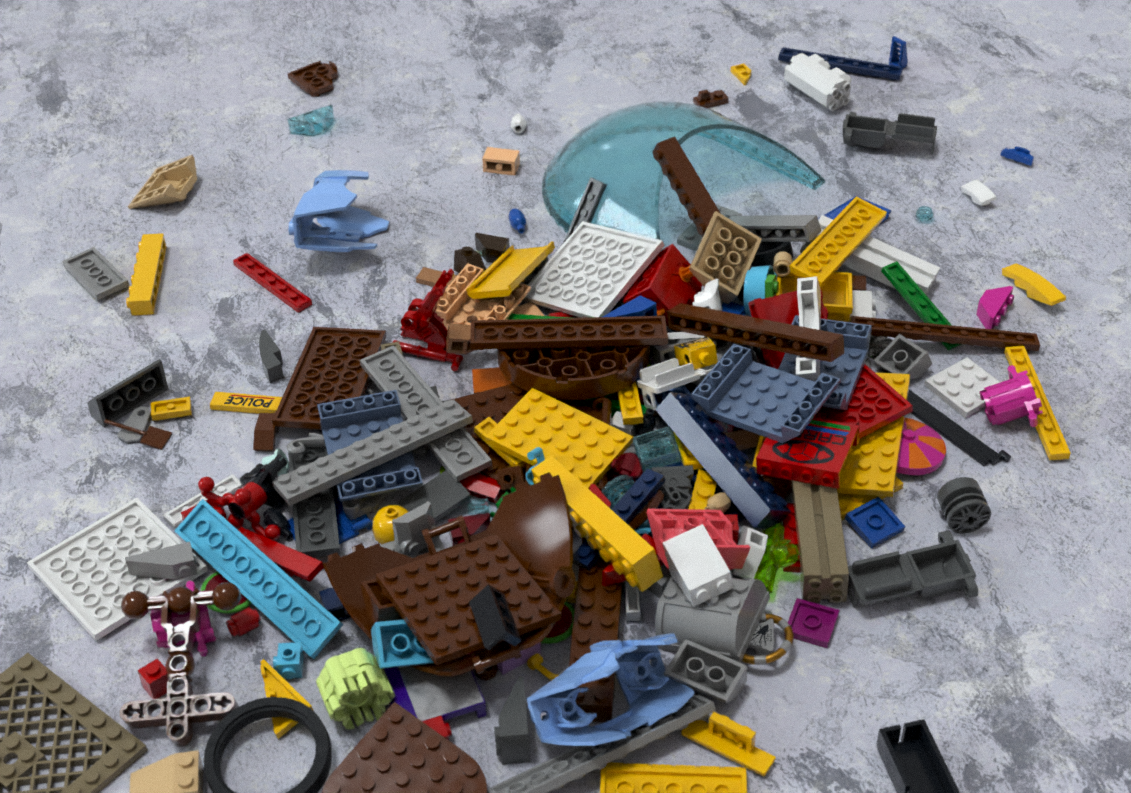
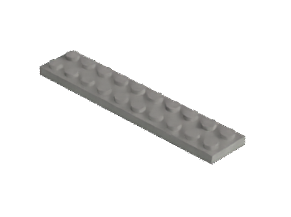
M394 345L360 360L361 367L382 392L397 390L401 404V415L405 420L412 416H417L427 409L443 404ZM464 427L425 444L456 482L492 466L491 458Z
M455 400L445 401L443 404L427 409L425 412L412 416L406 421L394 424L388 429L372 434L368 438L356 441L348 447L338 449L330 455L320 457L310 464L300 466L290 473L282 474L272 481L273 487L287 504L291 506L473 423L472 415Z
M694 693L677 712L659 719L651 726L641 725L631 730V736L595 746L574 747L487 789V793H547L551 790H559L564 787V784L572 780L582 779L586 773L592 770L602 769L613 760L625 758L629 752L643 749L654 740L664 739L675 730L685 729L689 726V723L695 720L707 718L710 713L716 711L714 702Z

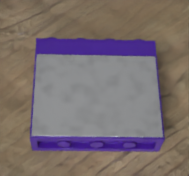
M411 666L384 668L395 693V697L391 698L392 702L389 703V706L396 702L421 721L440 715L443 721L473 711H475L477 718L487 716L486 702L472 670L451 677L423 672Z

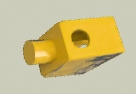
M709 337L674 346L675 357L678 359L680 366L691 363L695 370L718 363L716 346Z

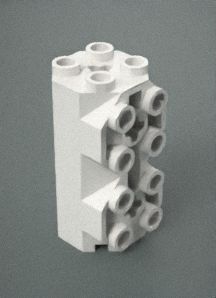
M800 53L791 58L790 61L792 63L790 66L787 64L784 72V79L832 112L848 104L851 90V78L849 75H846L845 72L837 67L829 70V63L817 54L808 57Z

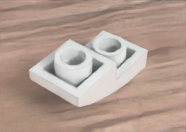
M977 180L961 186L962 192L970 195L972 202L980 206L989 205L991 201L996 200L994 193Z

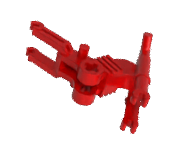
M449 269L448 272L443 270L441 276L431 291L427 293L424 300L419 298L412 300L408 311L405 312L401 319V336L422 340L428 343V347L424 348L420 345L399 343L404 353L441 362H451V370L457 371L463 356L447 353L444 350L446 348L448 329L443 324L444 319H441V316L436 313L440 297L443 296L447 283L454 276V271Z

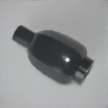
M651 408L646 409L645 414H643V423L636 424L635 432L638 438L653 434L656 421L653 417L654 410Z
M268 508L263 513L265 525H277L280 528L281 535L286 540L292 538L293 534L289 530L290 524L287 518L277 509Z

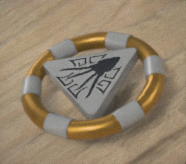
M763 613L759 621L761 624L757 626L748 646L753 648L758 656L744 654L742 662L761 665L774 662L784 656L791 648L794 637L789 623L777 615ZM774 623L779 625L785 633V640L775 652Z

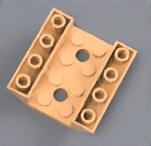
M468 263L445 289L443 296L440 297L436 313L441 316V319H444L443 324L447 329L449 323L471 325L469 321L507 320L529 293L531 287L520 283L510 296L495 297V299L487 300L489 298L472 299L468 296L466 288L484 270Z

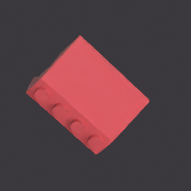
M647 509L646 513L657 553L667 569H669L662 543L702 524L728 569L743 568L751 547L749 545H737L733 541L732 523L721 510Z

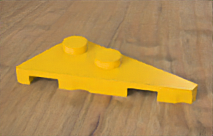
M264 659L260 661L266 697L293 699L313 710L312 705ZM271 717L274 733L278 739L299 723L288 718Z

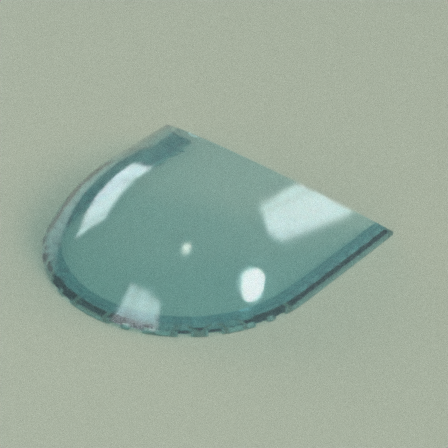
M655 101L618 109L598 118L577 132L549 162L542 179V195L549 215L553 216L555 223L558 226L561 225L567 233L588 181L592 177L607 184L591 222L592 224L661 240L658 205L664 174L658 161L654 159L652 151L657 143L674 136L680 145L693 135L715 140L813 190L824 184L825 180L811 166L783 145L716 111L691 103Z

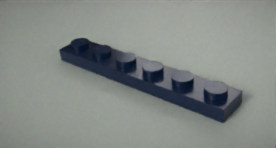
M647 468L613 507L612 511L629 525L665 483L664 475ZM586 539L573 554V564L589 571L601 558V555L597 549L593 550L589 546Z

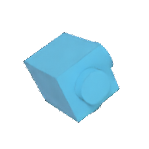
M301 642L278 643L277 656L273 657L274 670H277L284 679L302 678L304 654Z

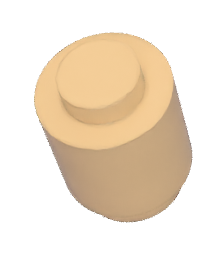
M787 252L777 253L774 256V272L781 277L790 274L791 255Z

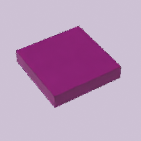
M797 598L788 620L793 630V639L828 648L840 610Z

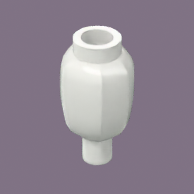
M519 113L512 117L510 124L512 130L516 133H522L526 128V120Z

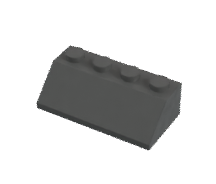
M159 359L88 401L87 404L91 417L105 428L109 425L104 423L105 419L115 422L168 390L162 361Z

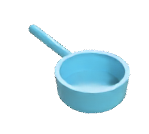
M772 265L752 267L746 273L743 300L745 313L750 317L752 316L748 303L758 298L765 299V280L768 274L776 275L777 279V274L774 272Z

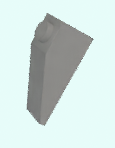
M190 542L125 557L130 575L180 579L198 574Z

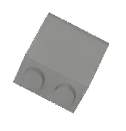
M900 334L874 360V363L889 373L910 374V380L920 378L932 365L927 351Z

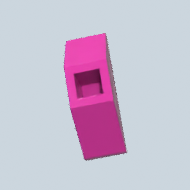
M1006 286L989 289L984 292L979 300L976 315L985 329H993L994 326L999 325L1001 315L1004 316L1008 305L1011 306L1013 303L1014 295H1012L1014 287Z

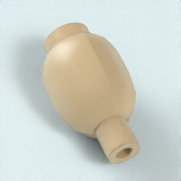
M720 492L708 499L704 510H721L725 513L730 508L732 501L725 492Z

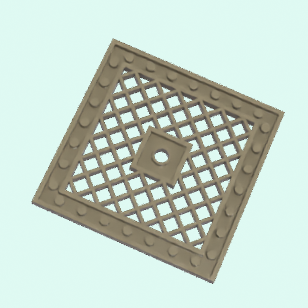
M26 653L0 674V706H9V710L0 711V719H7L6 724H0V733L5 732L4 737L0 738V793H2V787L8 793H99L148 751L147 746L31 654ZM28 691V695L18 696V692ZM42 702V707L32 708V703ZM26 704L25 709L15 710L16 705ZM57 714V719L46 720L47 715ZM30 716H40V720L30 721ZM24 717L23 722L13 723L14 718ZM72 726L71 731L61 732V727ZM55 727V732L44 733L45 728ZM38 729V734L28 735V730ZM87 738V742L76 744V739ZM70 739L69 745H59L60 740ZM53 741V746L42 747L43 742ZM102 750V755L91 756V751ZM85 751V757L74 758L75 752ZM68 753L67 759H57L58 754ZM45 755H51V760H46ZM17 758L15 763L6 764L8 760ZM84 765L83 771L72 772L73 766ZM66 767V773L55 774L56 768ZM41 769H49V774L38 775V772ZM65 781L64 787L53 788L54 782ZM47 783V789L36 790L37 784ZM30 785V789L28 791H19V786Z

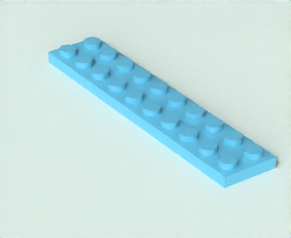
M204 499L196 505L174 530L185 542H190L191 547L225 579L236 585L240 592L295 643L301 642L303 651L311 658L315 659L344 625Z

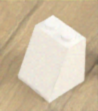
M703 524L662 543L670 574L693 607L734 588L731 572Z

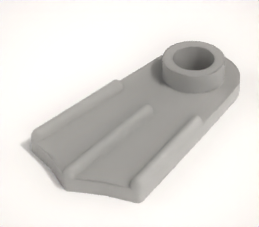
M144 406L136 408L124 425L145 431L151 416L150 409ZM121 428L117 437L128 444L130 442H140L143 435Z

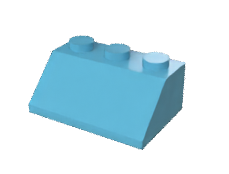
M404 620L374 623L371 629L373 651L380 669L434 663Z

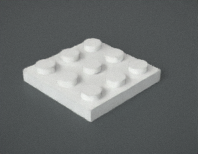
M967 357L926 379L924 386L963 417L967 418L985 408L984 400H981L979 391L1000 382Z

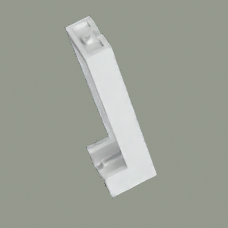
M821 215L818 220L821 230L823 231L833 219ZM818 235L812 241L804 243L800 249V253H802L818 237ZM868 236L842 264L895 288L881 270L884 266L897 261L926 295L935 282L940 267L871 236Z

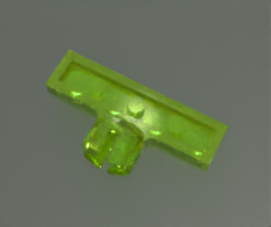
M780 523L763 531L764 534L768 535L766 549L754 576V579L761 580L764 583L769 594L773 592L777 570L790 566L799 559L797 546L793 543L788 545L791 542L789 539L783 540L785 528Z

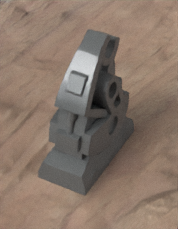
M693 465L652 467V471L664 475L666 480L659 488L664 494V498L660 503V506L663 507L662 509H688L692 497L689 493L692 488Z

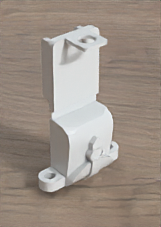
M726 350L717 352L718 362L727 352ZM673 358L641 369L639 371L641 380L637 382L638 387L642 388L644 406L653 410L657 408L654 393L659 394L688 383L698 386L716 364L694 370L693 364L688 363L679 366L678 359ZM647 394L651 398V404L648 402Z

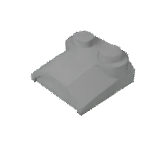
M429 501L392 520L395 546L399 553L411 556L427 548L421 530L427 528L430 530L436 527L432 506ZM439 536L431 538L433 544L438 541Z

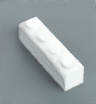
M624 581L626 620L640 621L639 589L636 586L632 587L628 581Z

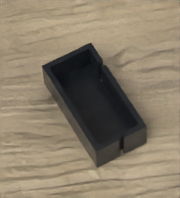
M924 719L904 723L901 742H899L900 725L879 729L876 747L897 793H960Z

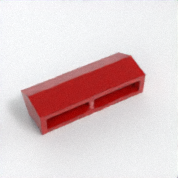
M479 473L460 481L470 495L495 504L505 493V490H501L497 480Z

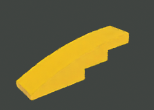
M1017 263L1002 268V275L1014 279L1016 287L1027 290V297L1051 306L1066 300V296L1053 284L1029 268Z

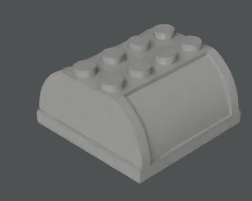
M671 576L658 601L655 634L658 636L674 633L678 642L669 645H657L658 649L677 652L684 640L687 639L741 663L770 599L769 591H766V587L761 580L732 578L733 589L693 607Z

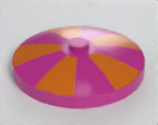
M905 418L897 473L924 475L934 472L944 461L946 455L945 442L928 425L914 419Z

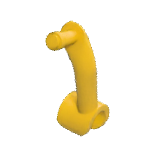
M539 653L534 654L527 660V666L531 670L537 669L549 680L552 681L559 676L541 665L544 660Z

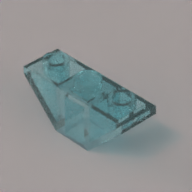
M328 105L289 118L290 133L313 137L327 132L335 120L333 106Z

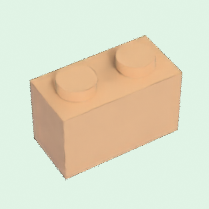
M487 147L482 158L483 172L516 175L520 165L519 150Z

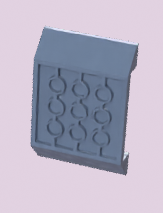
M795 315L791 325L799 326V316ZM821 319L822 331L843 334L844 354L832 362L820 360V375L825 373L841 379L839 385L822 407L847 410L868 356L872 325ZM785 353L778 370L796 375L797 355Z
M733 344L693 391L691 396L711 418L784 443L802 433L839 385L841 379L821 373L814 382L752 361L751 349Z
M397 390L317 404L327 455L334 453L338 449L348 447L356 441L368 438L374 433L388 429L394 424L403 422ZM409 451L335 485L338 499L342 502L423 486L419 467L415 465L412 451Z

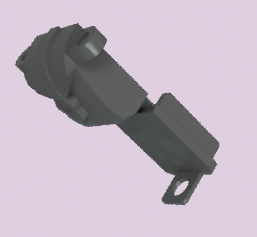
M850 112V114H846L843 120V144H847L850 147L861 145L863 147L880 148L884 145L886 136H892L893 139L933 143L931 154H933L937 133L934 117L899 113L898 120L893 122L888 121L889 119L857 116V112Z
M947 530L938 533L939 544L908 551L904 554H899L896 551L853 562V565L848 566L847 594L853 607H857L858 601L863 605H868L913 594L915 591L923 598L935 597L954 590L963 591L966 598L978 596V587L974 580L976 573L970 563L971 560L968 554L964 552L959 540H954L950 531Z

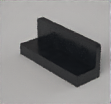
M488 584L469 602L483 644L486 649L491 650L503 639L516 646L522 640L505 595Z

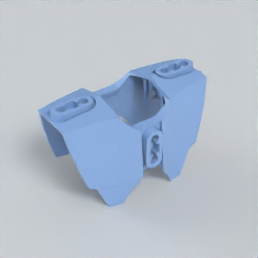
M329 170L322 172L315 178L313 188L303 194L294 216L289 222V235H294L296 248L314 251L350 252L352 250L375 249L377 247L375 243L359 242V240L387 230L389 221L373 216L369 211L350 206L357 198V194L352 193L345 187L350 180H368V172ZM314 218H317L318 223H319L322 227H320V226H318L317 224H315V223L313 222V219H314Z
M661 634L643 640H607L591 645V653L584 654L562 674L527 698L528 708L531 712V721L535 724L541 742L567 746L600 745L624 739L627 736H631V730L641 725L651 726L659 719L677 712L694 695V691L688 686L664 676L665 667L657 646L677 643L675 634ZM615 672L630 707L627 712L605 723L589 726L597 715L596 713H585L577 706L575 700L578 693L588 691L587 687L578 686L608 677ZM541 712H546L547 715H543L541 719Z

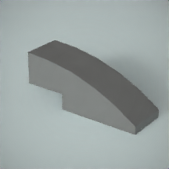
M262 330L259 340L260 356L265 376L269 383L284 378L281 351L267 331Z

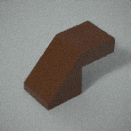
M259 413L254 429L253 450L275 451V433H279V427L272 423L275 413Z

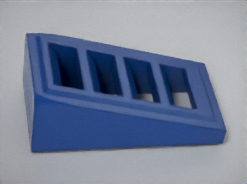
M893 36L889 64L905 68L908 64L906 42Z

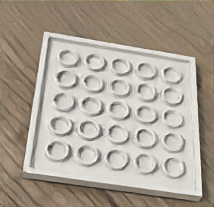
M582 221L528 284L531 290L522 301L532 302L536 305L580 318L603 317L614 308L665 245L662 240Z
M138 498L27 562L30 570L95 641L131 620L123 614L121 609L122 599L127 593L141 591L148 597L162 596L164 591L169 593L173 588L183 587L188 581H193L208 571L207 566L193 553L198 573L196 575L180 579H166L129 574L125 557L183 543Z

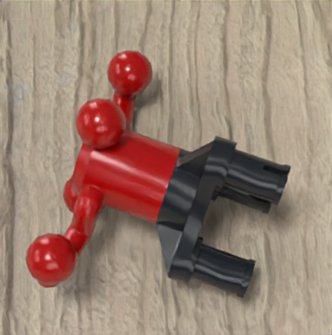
M277 455L269 464L263 465L259 463L249 473H245L240 477V483L243 487L238 489L234 495L225 493L221 497L211 492L215 487V483L210 477H202L199 480L198 487L203 497L220 506H228L231 512L228 520L235 528L239 529L242 527L244 520L247 519L251 522V526L257 534L273 541L280 537L281 531L277 525H269L264 529L259 524L260 515L256 511L264 504L280 510L285 505L286 501L275 490L272 483L277 473L287 465L284 457L282 458L281 455Z

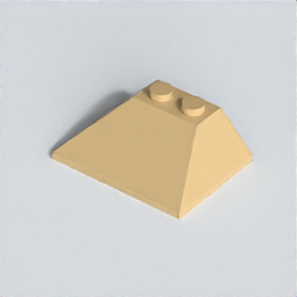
M190 155L156 168L128 205V208L150 207L185 200L187 193L194 188L193 185L197 181L194 156Z

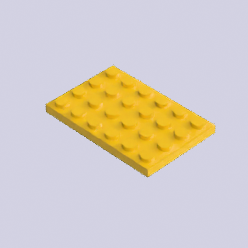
M534 388L485 437L486 443L532 466L537 464V459L529 460L527 454L537 447L542 448L545 459L552 455L588 489L591 484L596 485L611 468L613 459L623 454L633 443V436Z

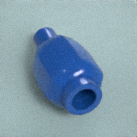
M516 208L512 209L508 216L510 225L518 233L522 234L525 232V215Z

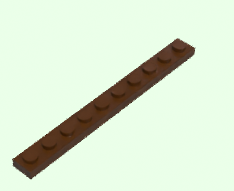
M851 316L849 321L851 323L872 325L871 335L877 337L896 338L900 334L907 339L947 342L951 344L999 348L1024 346L1026 351H1039L1040 348L1038 336L1034 333Z

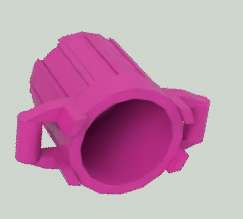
M1010 365L1007 368L1009 380L985 387L984 390L979 391L981 400H984L986 409L984 410L992 425H1000L1027 416L1031 427L1038 425L1037 415L1043 414L1042 410L1039 411V407H1042L1040 398L1037 399L1032 384L1026 375L1028 374L1027 370L1017 373L1015 366Z
M193 581L186 583L188 589L192 591L196 589ZM207 605L199 606L200 630L194 636V642L198 641L197 649L202 657L208 655L206 643L216 641L213 628H211ZM162 609L151 610L150 616L153 632H156L158 641H156L157 647L169 648L167 633L161 625ZM171 612L173 626L178 624L184 625L185 622L190 620V612L184 615H177ZM185 640L179 641L176 646L183 645Z

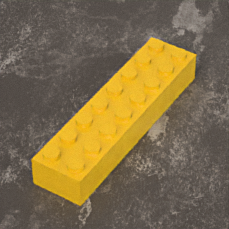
M552 455L531 469L534 479H532L534 484L540 482V476L548 472L551 473L552 477L559 475L566 495L571 525L574 527L575 532L580 538L585 537L589 546L593 550L597 549L604 561L613 563L615 571L619 575L624 574L632 587L636 586L643 592L663 577L654 548Z

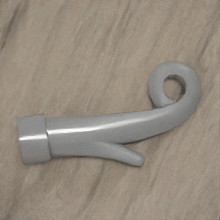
M310 432L309 437L291 441L287 445V450L292 454H301L304 452L305 447H325L323 435Z

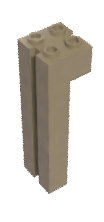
M791 480L801 566L800 586L802 599L813 603H820L821 599H829V602L833 603L847 602L849 571L837 488Z

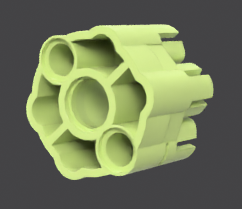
M357 648L329 658L320 676L316 679L317 687L330 719L342 721L346 729H354L350 715L353 716L357 726L364 723L360 711L363 712L366 721H374L370 708H372L376 720H379L386 710L385 705H388L392 701L391 698L395 697L384 668L380 669L376 657L364 648Z

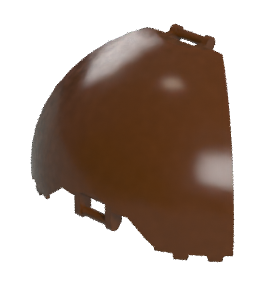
M548 472L540 476V482L528 486L526 482L515 485V492L502 496L503 500L487 530L470 536L465 520L461 515L449 523L430 530L428 528L421 530L429 552L411 558L384 548L379 543L367 548L361 543L352 547L351 554L340 557L336 552L328 555V562L322 565L342 605L371 640L373 624L367 616L360 585L363 581L376 579V574L494 534H497L518 561L532 563L529 571L531 576L550 577L552 571L559 566H568L572 569L573 536L571 519L559 475L552 477L551 473ZM460 528L465 542L436 552L431 538ZM536 582L561 612L566 598L556 597L551 592L549 583ZM556 622L521 634L520 638L522 641L516 646L502 641L497 643L491 650L483 648L437 666L435 663L412 665L411 667L440 676L452 677L476 669L477 674L484 672V669L511 658H521L520 651L542 642Z

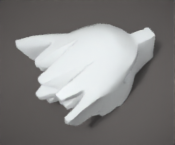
M719 279L706 283L704 290L694 295L693 306L722 311L718 291Z

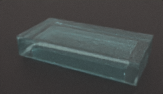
M487 498L468 500V515L489 513V501Z

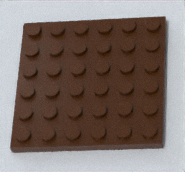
M497 534L376 574V582L436 666L485 648L469 602L488 584L505 595L519 635L561 620V612Z

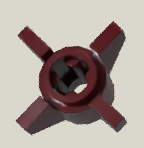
M628 452L613 459L608 482L617 480L620 483L627 484V487L630 489L636 482V479L643 474L641 462L637 455Z

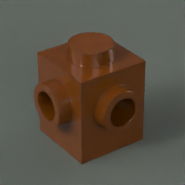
M526 462L502 467L497 470L496 480L498 485L501 486V490L508 489L511 492V487L515 488V485L525 482Z

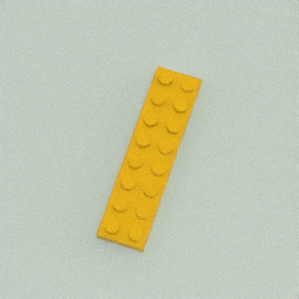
M856 196L789 266L790 272L800 278L817 277L821 288L884 220L887 212Z

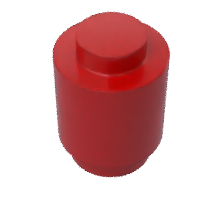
M248 607L230 616V619L226 621V626L233 637L237 635L240 637L258 628V622L261 621V618L256 609L252 610Z

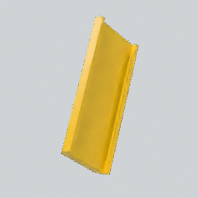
M552 241L544 247L514 249V245L510 246L466 288L468 296L472 299L510 296L512 291L517 289L519 284L554 251V242Z
M607 763L601 769L600 793H747L746 767Z

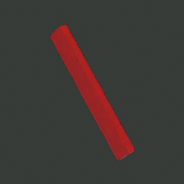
M245 253L233 260L235 267L297 313L313 305L309 297L250 254Z
M243 527L238 529L282 570L311 582L324 568L322 561Z

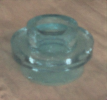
M921 206L916 211V217L923 222L929 221L933 218L932 209L928 206Z

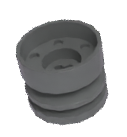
M955 478L944 484L938 491V503L952 531L962 534L971 533L980 529L989 521L992 512L978 482L973 478Z

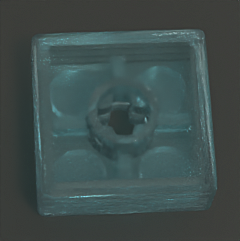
M669 426L633 437V445L637 457L640 459L643 473L647 468L651 470L652 467H664L682 462L680 450Z

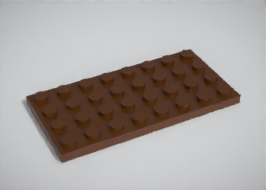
M313 327L272 419L273 425L284 428L321 429L317 404L364 396L370 376L361 367L360 360L381 351V344H384L386 339V330Z

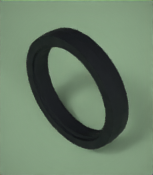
M283 697L256 699L234 709L215 727L205 748L204 770L212 793H235L224 783L221 775L222 756L230 740L247 725L271 717L288 718L299 722L311 732L316 744L315 758L308 774L297 786L286 793H318L327 779L332 761L329 734L319 716L303 703Z

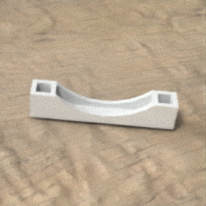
M798 278L799 326L821 330V289L818 278ZM797 355L796 376L815 382L820 376V360Z

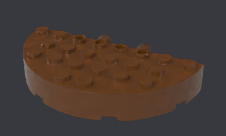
M650 345L498 350V366L511 382L526 391L534 388L552 398L583 401L590 398L605 397L608 394L622 390L640 377L639 371L646 368L650 360Z

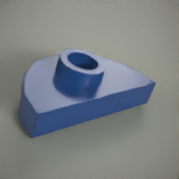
M1015 146V149H1008L1007 147L1001 151L1000 155L1032 166L1034 159L1030 155L1029 150Z

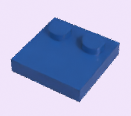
M879 496L848 512L845 516L847 522L871 549L903 532L905 529V525Z

